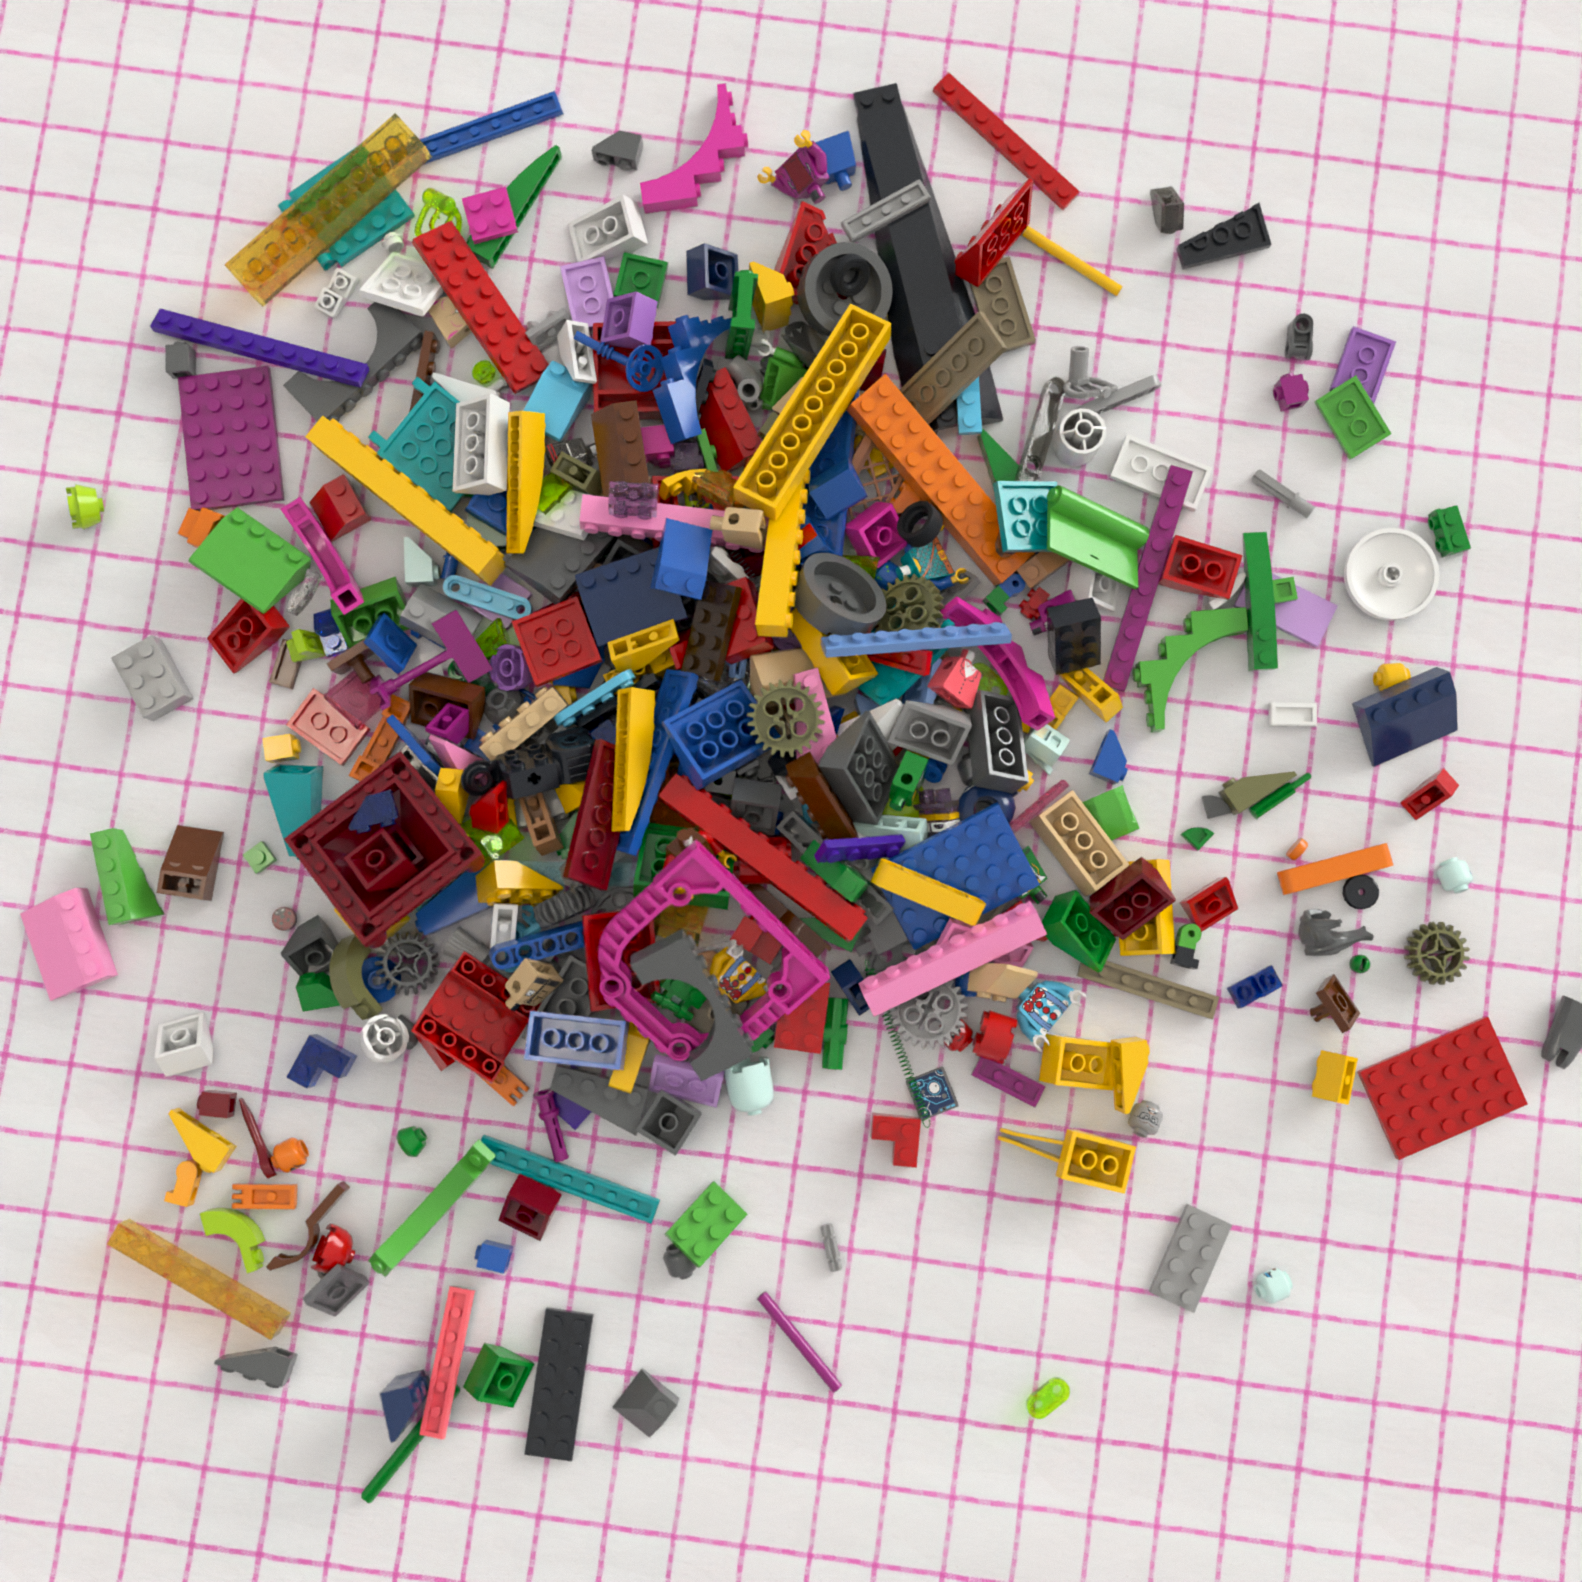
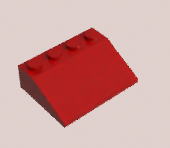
M1029 178L1003 204H999L991 219L983 223L981 231L977 236L974 235L970 239L968 247L964 252H959L954 262L956 264L955 275L979 287L1015 243L1030 222L1033 190L1032 179Z
M622 909L582 916L591 1012L616 1008L615 1006L611 1007L604 1000L603 994L600 991L602 972L599 965L598 950L600 938L605 927ZM653 919L631 938L623 949L620 959L631 971L632 987L649 1003H656L650 997L654 991L660 993L659 980L642 985L630 964L632 954L655 943ZM615 980L607 981L609 985H615L618 983Z

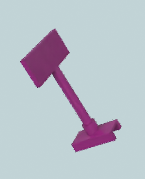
M457 610L432 622V626L447 648L444 652L394 680L391 678L384 682L380 674L371 679L369 691L372 695L377 693L378 696H381L380 708L382 711L391 706L392 694L398 691L399 687L451 658L454 659L468 683L493 670Z

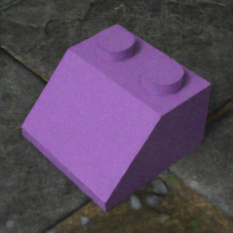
M637 291L607 299L600 343L605 342V345L631 349L644 344L651 345L658 301Z

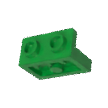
M1457 505L1445 509H1435L1428 514V525L1434 532L1436 538L1435 547L1440 552L1442 558L1471 549Z

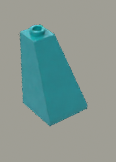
M277 764L263 773L284 840V838L321 811L323 766ZM284 840L288 855L297 857Z

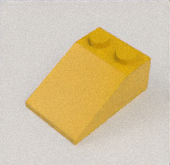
M1053 1034L1045 1035L1050 1045L1048 1046L1044 1042L1039 1081L1054 1085L1113 1091L1111 1042Z

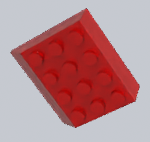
M676 321L654 322L651 345L660 351L662 357L669 355L667 350L674 348L668 326L675 324ZM593 323V339L598 342L601 340L603 323ZM610 346V348L614 347L615 351L627 357H629L632 351L634 350L631 348ZM593 350L597 380L593 384L594 412L613 403L636 400L639 420L662 419L653 390L661 387L660 382L667 380L665 371H663L662 378L655 388L647 392L637 391L631 387L627 380L625 365L612 359L607 360L606 356L603 358L602 354L598 355L597 351ZM645 350V354H648L651 356L652 359H655L651 352ZM651 368L649 376L646 377L648 382L652 379L655 368ZM632 377L633 381L636 384L641 385L640 381H637Z

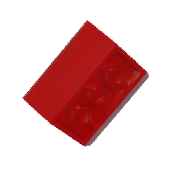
M464 951L420 1013L411 1032L492 1084L505 1064L503 1061L529 1023L530 1011L537 1012L542 1002L536 1006L522 1004L517 1011H512L505 1004V1001L511 996L505 988L508 979Z

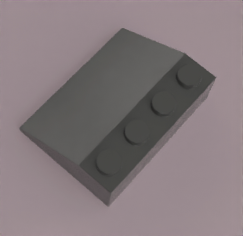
M537 527L529 537L525 552L523 554H513L504 566L553 604H558L567 600L578 587L575 575L593 569L611 549L618 536H611L608 532L598 531L596 534L589 533L585 540H580Z
M865 711L827 747L818 767L853 822L878 825L888 802L891 784L900 763L871 712Z

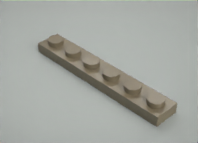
M1106 961L1102 971L1098 973L1080 962L1076 975L1209 1019H1213L1219 1001L1218 996Z

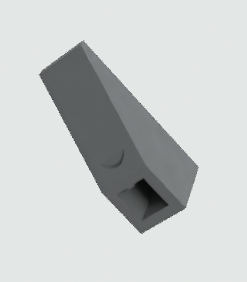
M275 1346L222 1355L215 1360L214 1364L221 1366L220 1369L229 1373L235 1371L243 1374L245 1379H258L264 1381L268 1387L279 1388L289 1381L298 1354Z

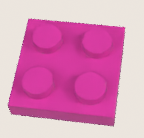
M506 187L461 198L474 244L518 233Z

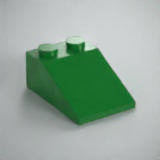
M1077 890L1055 896L1042 920L1047 934L1045 936L1052 945L1097 973L1101 972L1116 938L1104 924L1090 914V906Z

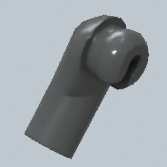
M400 1014L397 1018L403 1022L409 1034L406 1049L411 1050L418 1043V1039L411 1032L414 1024Z

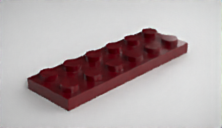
M597 739L595 740L563 878L600 891H607L620 832H612L615 745L605 740Z

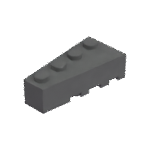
M557 1063L550 1087L552 1091L629 1133L637 1135L636 1128L642 1117L649 1087L635 1083L630 1094L609 1087L611 1077Z

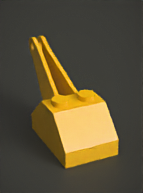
M1000 1127L999 1131L1006 1134L1063 1145L1061 1154L1058 1156L1018 1140L999 1135L997 1138L1057 1162L1058 1167L1055 1176L1125 1194L1136 1150L1135 1146L1074 1129L1066 1130L1063 1141L1020 1133Z

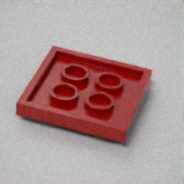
M577 596L512 621L536 687L603 662Z

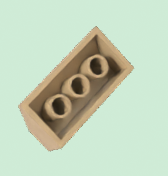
M802 647L750 655V693L753 697L754 695L762 697L761 688L769 691V683H772L776 688L778 687L779 680L782 681L783 686H787L790 679L794 687L793 674L813 669V663ZM821 678L826 698L847 695V693L832 696ZM781 698V705H786L785 698ZM792 699L789 704H793L794 699ZM771 702L768 703L765 708L774 707L778 705L776 703Z
M1073 790L1029 822L1085 897L1096 892L1129 866V863Z

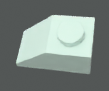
M404 537L405 583L409 587H419L421 584L437 586V579H440L441 576L440 566L409 537Z

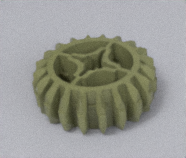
M1429 922L1428 926L1421 924L1419 926L1420 931L1417 929L1412 931L1414 937H1407V941L1411 945L1404 946V949L1409 951V955H1405L1404 959L1411 960L1407 967L1415 968L1412 974L1414 976L1420 975V981L1426 982L1428 980L1431 985H1435L1436 982L1439 985H1445L1446 981L1454 982V976H1462L1459 969L1466 970L1467 966L1463 964V961H1469L1470 958L1464 956V952H1468L1470 948L1463 947L1467 939H1459L1461 932L1459 930L1453 932V925L1445 927L1444 922H1438L1437 925L1435 922ZM1439 935L1443 936L1449 942L1451 948L1445 947L1442 939L1439 938ZM1429 937L1426 949L1421 951L1424 941ZM1438 950L1445 951V953H1439V955H1436V957L1434 955H1428ZM1452 956L1449 966L1445 969L1447 958ZM1422 959L1429 960L1431 967H1434V972L1425 966Z

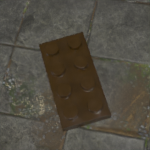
M708 580L705 581L702 598L697 601L681 671L692 672L698 675V677L720 682L742 588Z

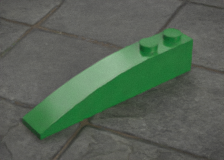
M557 145L533 161L506 188L517 229L562 158L560 147ZM514 234L474 244L470 235L466 243L478 261L493 269Z
M1267 532L1242 533L1244 572L1246 574L1244 582L1248 621V671L1278 669L1273 578Z

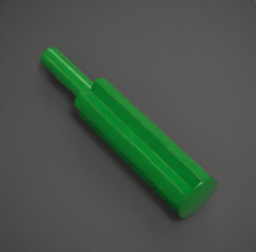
M1306 773L1291 784L1288 782L1249 808L1251 815L1255 819L1264 815L1296 793L1295 789L1311 779V774Z

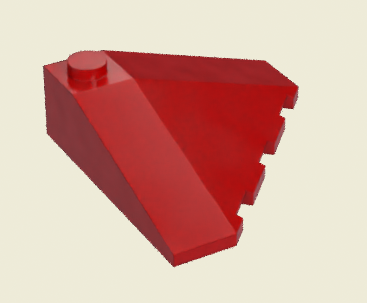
M804 201L799 205L774 268V271L784 275L786 282L791 283L794 291L792 302L796 305H799L797 286L802 274L801 271L806 263L823 249L837 244L833 232L829 234L823 221L826 217L823 210ZM837 292V295H838L839 298H841V299H845V298H846L845 296H842V295H840V294Z

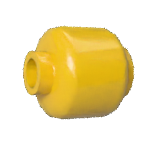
M1402 663L1381 664L1377 672L1373 674V683L1382 691L1411 678L1410 671Z

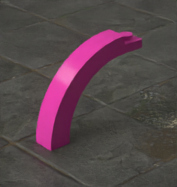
M301 496L282 507L280 510L313 557L328 584L330 596L342 613L345 615L364 603L363 595L352 573L315 515L312 514Z

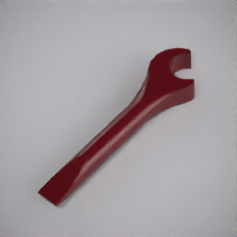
M239 1098L243 1118L257 1150L260 1168L265 1177L269 1179L277 1175L272 1166V1155L264 1143L251 1110L244 1099Z

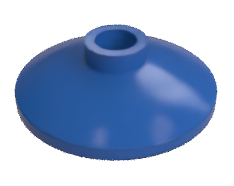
M376 956L364 960L362 979L365 987L378 1003H384L396 995L395 990L397 986L394 985L391 990H387L389 981L380 985L373 983L374 977L383 978L385 976L384 974L376 975L377 970L383 969L382 967L375 966V961L383 960ZM388 959L387 967L390 972L397 965ZM401 974L394 978L401 981Z

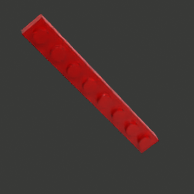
M949 72L933 87L934 94L1025 177L1032 179L1033 184L1062 210L1079 195L1080 191Z

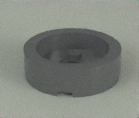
M852 242L833 244L815 254L801 271L802 274L797 286L798 304L807 323L821 335L828 337L831 335L850 304L882 319L885 318L892 301V282L888 269L875 252L861 244ZM847 254H857L865 259L870 267L868 283L858 294L841 299L831 286V270L841 257ZM851 268L846 272L844 283H849L855 277L856 268Z
M817 553L808 557L798 571L797 586H793L795 607L808 623L825 635L829 632L840 636L853 635L854 633L869 634L886 612V600L880 586L869 573L849 559L831 553Z

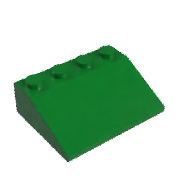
M649 823L645 829L642 845L639 849L633 883V898L653 882V878L663 869L667 845L677 838V833L680 830L688 828ZM729 857L726 860V864L730 868H725L733 875L734 861ZM723 887L717 894H694L693 899L686 905L728 910L730 893Z

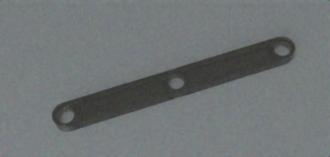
M1052 377L1043 385L1014 481H1039L1065 395L1063 391L1065 382L1059 377ZM1050 384H1055L1058 387V394L1052 392ZM1027 461L1034 463L1035 471L1028 469ZM999 530L995 549L998 555L1008 558L1016 552L1002 551Z

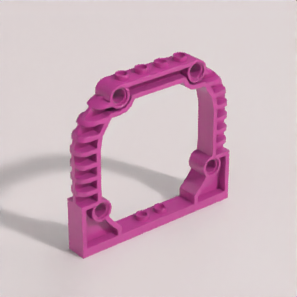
M697 840L693 841L661 870L648 887L612 918L602 933L598 950L599 965L602 972L600 991L603 994L604 1000L611 1007L615 1006L620 1010L622 1017L627 1022H633L643 1037H649L654 1042L658 1051L666 1053L676 1061L687 1059L689 1052L699 1046L709 1033L699 1034L686 1023L672 1024L632 987L631 971L620 960L622 951L631 938L670 904L679 907L684 906L690 902L694 894H717L724 887L741 904L740 908L746 915L754 916L758 920L756 921L758 926L764 932L769 931L784 946L782 949L780 971L773 972L767 979L768 991L739 1016L743 1024L741 1027L743 1032H748L753 1041L774 1022L778 1021L783 1014L789 1015L830 979L828 968ZM681 887L685 889V892L678 894L673 890ZM615 980L618 983L615 985H609L607 981ZM779 984H782V985L785 986V987L782 988V989H775V988H774L776 985H779ZM676 1043H683V1044H685V1045L682 1046V1047H676V1046H675Z

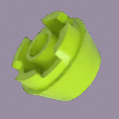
M77 484L74 487H66L67 494H72V496H67L70 516L72 520H76V522L72 523V528H83L85 530L100 523V512H104L102 498H97L96 489Z

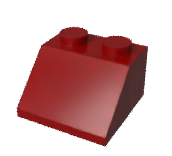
M344 474L324 484L309 502L332 542L372 520L351 481Z

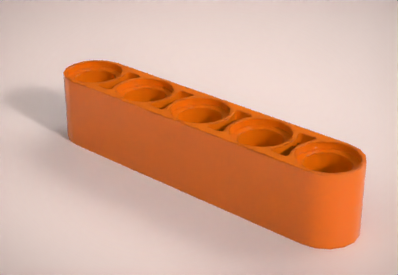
M1384 843L1279 871L1277 876L1282 893L1286 895L1394 866L1388 844Z

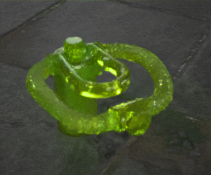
M427 188L422 195V201L425 205L422 207L419 214L420 217H418L415 224V236L423 234L421 227L430 208L436 210L429 222L430 230L434 229V224L437 218L440 219L439 215L442 213L448 217L445 223L452 221L455 216V227L460 233L463 222L455 200L438 190Z

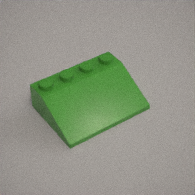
M237 507L221 519L191 555L188 562L264 614L308 577L311 558Z

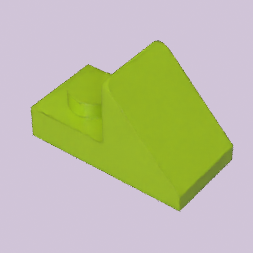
M297 629L291 632L293 638L286 642L293 662L327 656L322 636L319 633Z

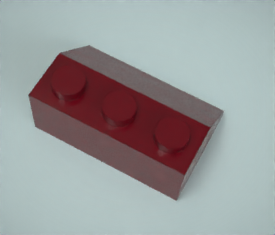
M1142 856L1089 896L1090 914L1122 940L1176 901L1159 871Z

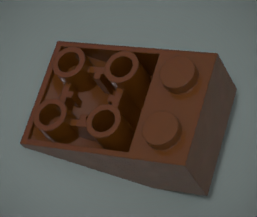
M177 825L160 869L156 893L212 901L224 832Z

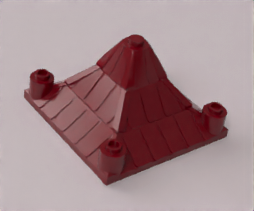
M401 751L284 838L285 842L366 948L381 947L386 942V931L397 924L407 914L419 907L425 900L437 893L464 871L470 873L477 872L485 863V856ZM383 827L395 839L418 872L399 887L368 892L344 857Z

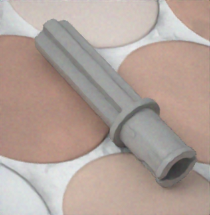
M1257 470L1253 475V482L1287 504V508L1291 507L1306 519L1315 509V506L1298 496L1300 493L1297 492L1295 494L1262 470Z

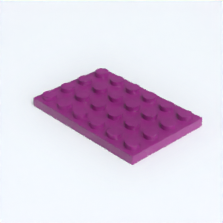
M262 366L178 377L191 509L201 511V508L204 507L214 510L283 501L284 491L270 368Z

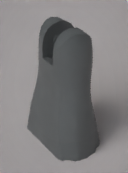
M1567 996L1561 997L1551 1029L1541 1051V1057L1550 1062L1555 1058L1560 1048H1562L1556 1059V1066L1562 1069H1566L1582 1049V1003Z

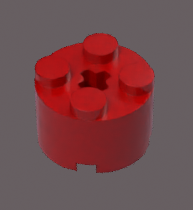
M991 1010L989 1012L983 1011L980 1019L981 1033L976 1032L972 1052L976 1056L1004 1064V1059L1006 1060L1014 1038L1011 1030L1013 1027L1016 1028L1017 1019Z

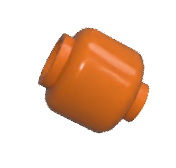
M292 1137L274 1147L271 1161L276 1169L280 1168L283 1172L289 1173L305 1165L309 1151L303 1140Z

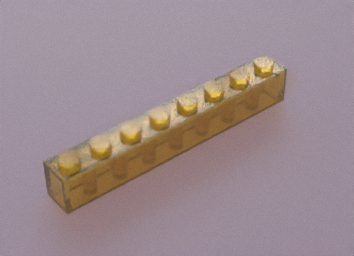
M131 1219L118 1223L107 1242V1245L270 1340L279 1335L291 1314L284 1308Z

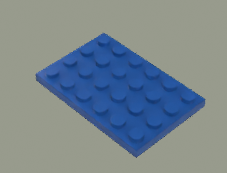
M998 802L887 859L981 899L986 903L981 915L1040 885ZM878 865L871 868L873 874ZM881 888L887 901L893 906V912L914 950L939 938L950 918L955 919Z

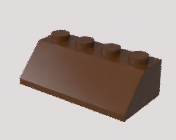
M636 400L613 403L592 413L591 420L603 496L636 501L651 499L650 482Z
M809 751L786 764L785 767L788 774L785 775V778L791 788H797L798 792L796 795L802 806L807 804L809 809L806 811L812 822L817 821L820 825L817 829L822 838H828V840L859 838L853 821L821 772L812 753Z

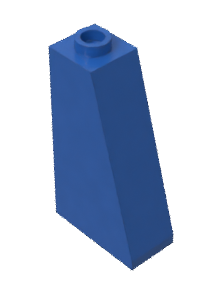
M485 859V863L479 871L474 873L465 871L415 914L417 917L415 924L420 933H423L424 936H430L493 907L488 906L487 903H478L476 875L489 865L488 859Z

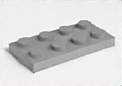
M1186 1204L1149 1292L1194 1313L1232 1225Z

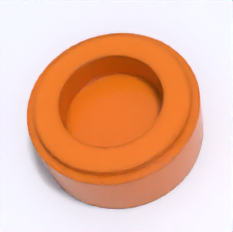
M1299 838L1287 851L1286 856L1292 861L1297 860L1307 849L1308 842L1303 838Z

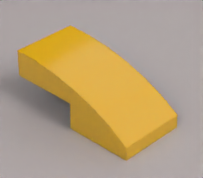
M1059 684L1049 698L1055 719L1049 722L1048 725L1057 730L1079 698L1078 695L1062 684Z

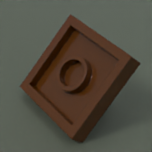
M362 640L326 664L332 672L343 675L353 668L361 683L365 684L375 677L365 662L366 659L375 653Z
M1335 974L1327 977L1316 992L1322 1004L1310 1009L1311 1016H1317L1313 1018L1314 1021L1319 1022L1331 1016L1342 1033L1350 1030L1361 1014Z

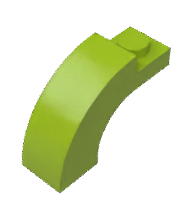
M213 1208L199 1213L206 1236L224 1234L231 1237L238 1244L247 1273L254 1272L263 1267L264 1256L257 1245L266 1240L254 1220L246 1214L231 1208Z

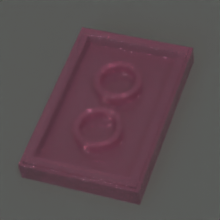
M1060 780L1009 824L1013 833L1021 829L1070 785L1065 780Z

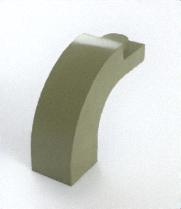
M353 934L341 939L335 947L330 960L329 974L334 995L343 1009L352 1007L363 1021L379 1015L383 1008L367 990L362 979L363 962L372 950L370 947H364L356 935Z

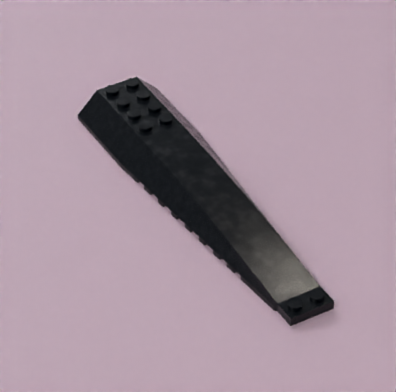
M897 83L854 92L853 99L858 115L857 126L870 206L919 179L931 196L930 202L875 231L878 256L887 267L892 282V301L887 316L891 323L893 355L901 387H903L975 315L964 280L955 275L956 264L954 262L956 257L905 108L902 105ZM989 366L979 376L982 425L1003 421ZM956 399L929 424L936 434L939 430L958 426Z

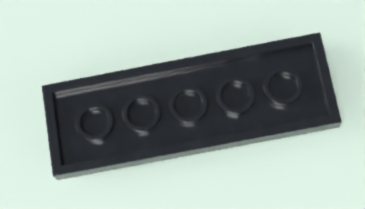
M549 1307L545 1310L524 1455L565 1461L573 1460L594 1314Z

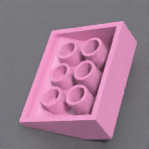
M76 887L55 895L20 913L50 1001L118 975L88 888Z

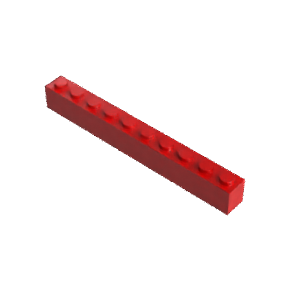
M678 774L673 776L659 794L658 800L699 831L702 830L711 834L713 838L723 845L724 850L736 856L740 862L849 943L868 919L864 915L866 912L857 904L850 905L845 901L846 897L837 890L832 891L826 887L827 882L818 875L813 877L806 872L808 868L798 860L793 862L788 858L789 854L779 846L777 848L773 847L768 843L770 839L761 832L757 834L749 829L751 825L743 818L739 817L737 820L731 815L732 811L722 803L718 805L712 801L713 796L706 790L701 789L697 791L687 776L684 774L681 777Z

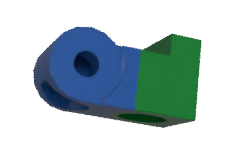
M1012 574L983 599V603L993 613L1000 616L1007 609L1004 603L1011 597L1019 595L1024 590L1026 583L1020 574Z

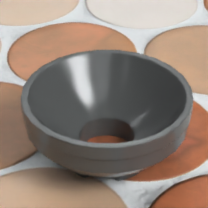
M496 687L485 698L484 714L491 723L498 725L506 717L513 718L518 713L516 709L524 703V697L519 690L505 691ZM504 695V700L500 705H493L495 697Z

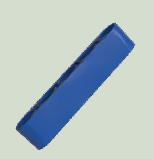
M583 921L498 943L490 949L489 958L496 968L502 970L520 965L525 958L540 960L585 947ZM568 933H576L573 941L565 942V937ZM553 939L551 947L542 948L544 940ZM521 946H530V950L527 954H519V949L521 948ZM504 951L507 953L503 961L495 960L499 952Z

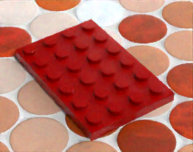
M1486 1016L1357 1071L1397 1160L1528 1105L1491 1021Z

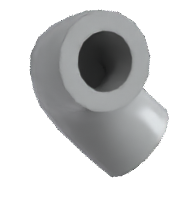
M737 355L726 369L731 379L738 385V395L745 402L755 401L763 390L762 381L754 368L744 358Z

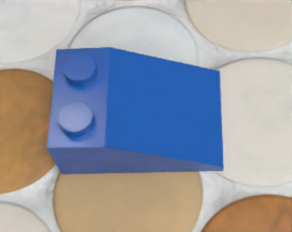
M666 518L650 588L701 600L707 576L712 530Z

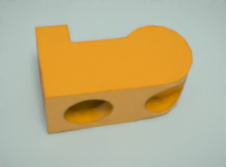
M190 1159L181 1162L177 1166L175 1188L166 1192L165 1202L185 1207L194 1205L203 1172L198 1162Z

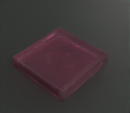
M354 670L324 694V699L356 729L381 710V696H378L377 693L372 695L369 691L371 681L362 684Z

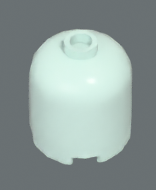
M760 1056V1061L751 1062L750 1058H747L723 1070L725 1071L724 1077L731 1105L736 1110L748 1112V1115H757L762 1113L761 1109L767 1107L772 1102L774 1090L768 1057Z

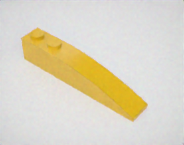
M530 411L508 412L507 554H523L525 552L535 521L544 469L545 413Z
M634 687L618 690L612 832L630 830L645 787L655 728L654 708L656 702L655 691Z

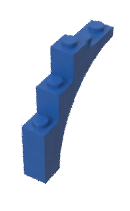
M688 315L676 318L675 324L668 326L674 348L667 350L669 355L660 358L667 380L660 382L661 387L654 389L653 393L671 444L702 434L695 398L698 370L705 351L713 340L730 328L731 318L724 319L723 316L711 319V323H708V320L700 321L699 316L689 318Z

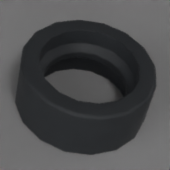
M927 501L915 502L908 506L900 515L897 522L898 535L912 547L926 546L939 534L943 523L942 515ZM928 516L925 524L919 530L912 533L914 525L921 518Z

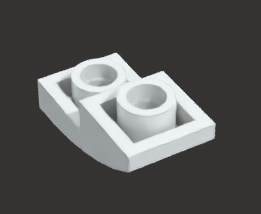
M337 267L328 287H323L314 307L335 318L347 303L359 279Z
M1245 572L1236 576L1230 598L1243 583L1246 577ZM1209 597L1208 600L1210 602L1204 608L1205 610H1215L1227 600Z

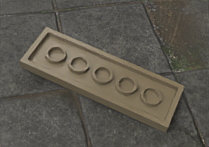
M978 311L900 389V392L929 425L1008 348L985 314Z

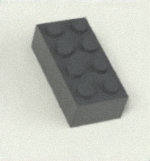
M979 690L976 693L972 709H965L966 713L970 714L972 724L968 733L973 786L1013 794L1029 783L1021 716L1013 697Z
M570 955L559 973L564 981L543 1000L537 1012L591 1017L594 1011H590L586 962L575 955ZM528 1027L522 1035V1038L525 1040L527 1039Z

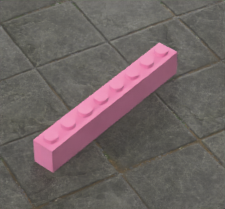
M583 494L579 522L580 529L591 534H596L598 531L608 532L611 536L625 534L631 535L636 539L651 537L661 542L666 518L710 529L712 515L724 517L725 511ZM764 516L768 530L769 518ZM712 530L710 547L719 545L725 546L730 550L745 548L754 553H761L765 551L767 533L763 550L728 543L724 540L722 531Z
M1029 901L1019 904L1004 914H998L983 924L975 925L969 931L954 935L948 941L934 945L918 955L910 956L907 960L890 966L874 976H869L858 984L875 1017L1047 934L1037 911Z

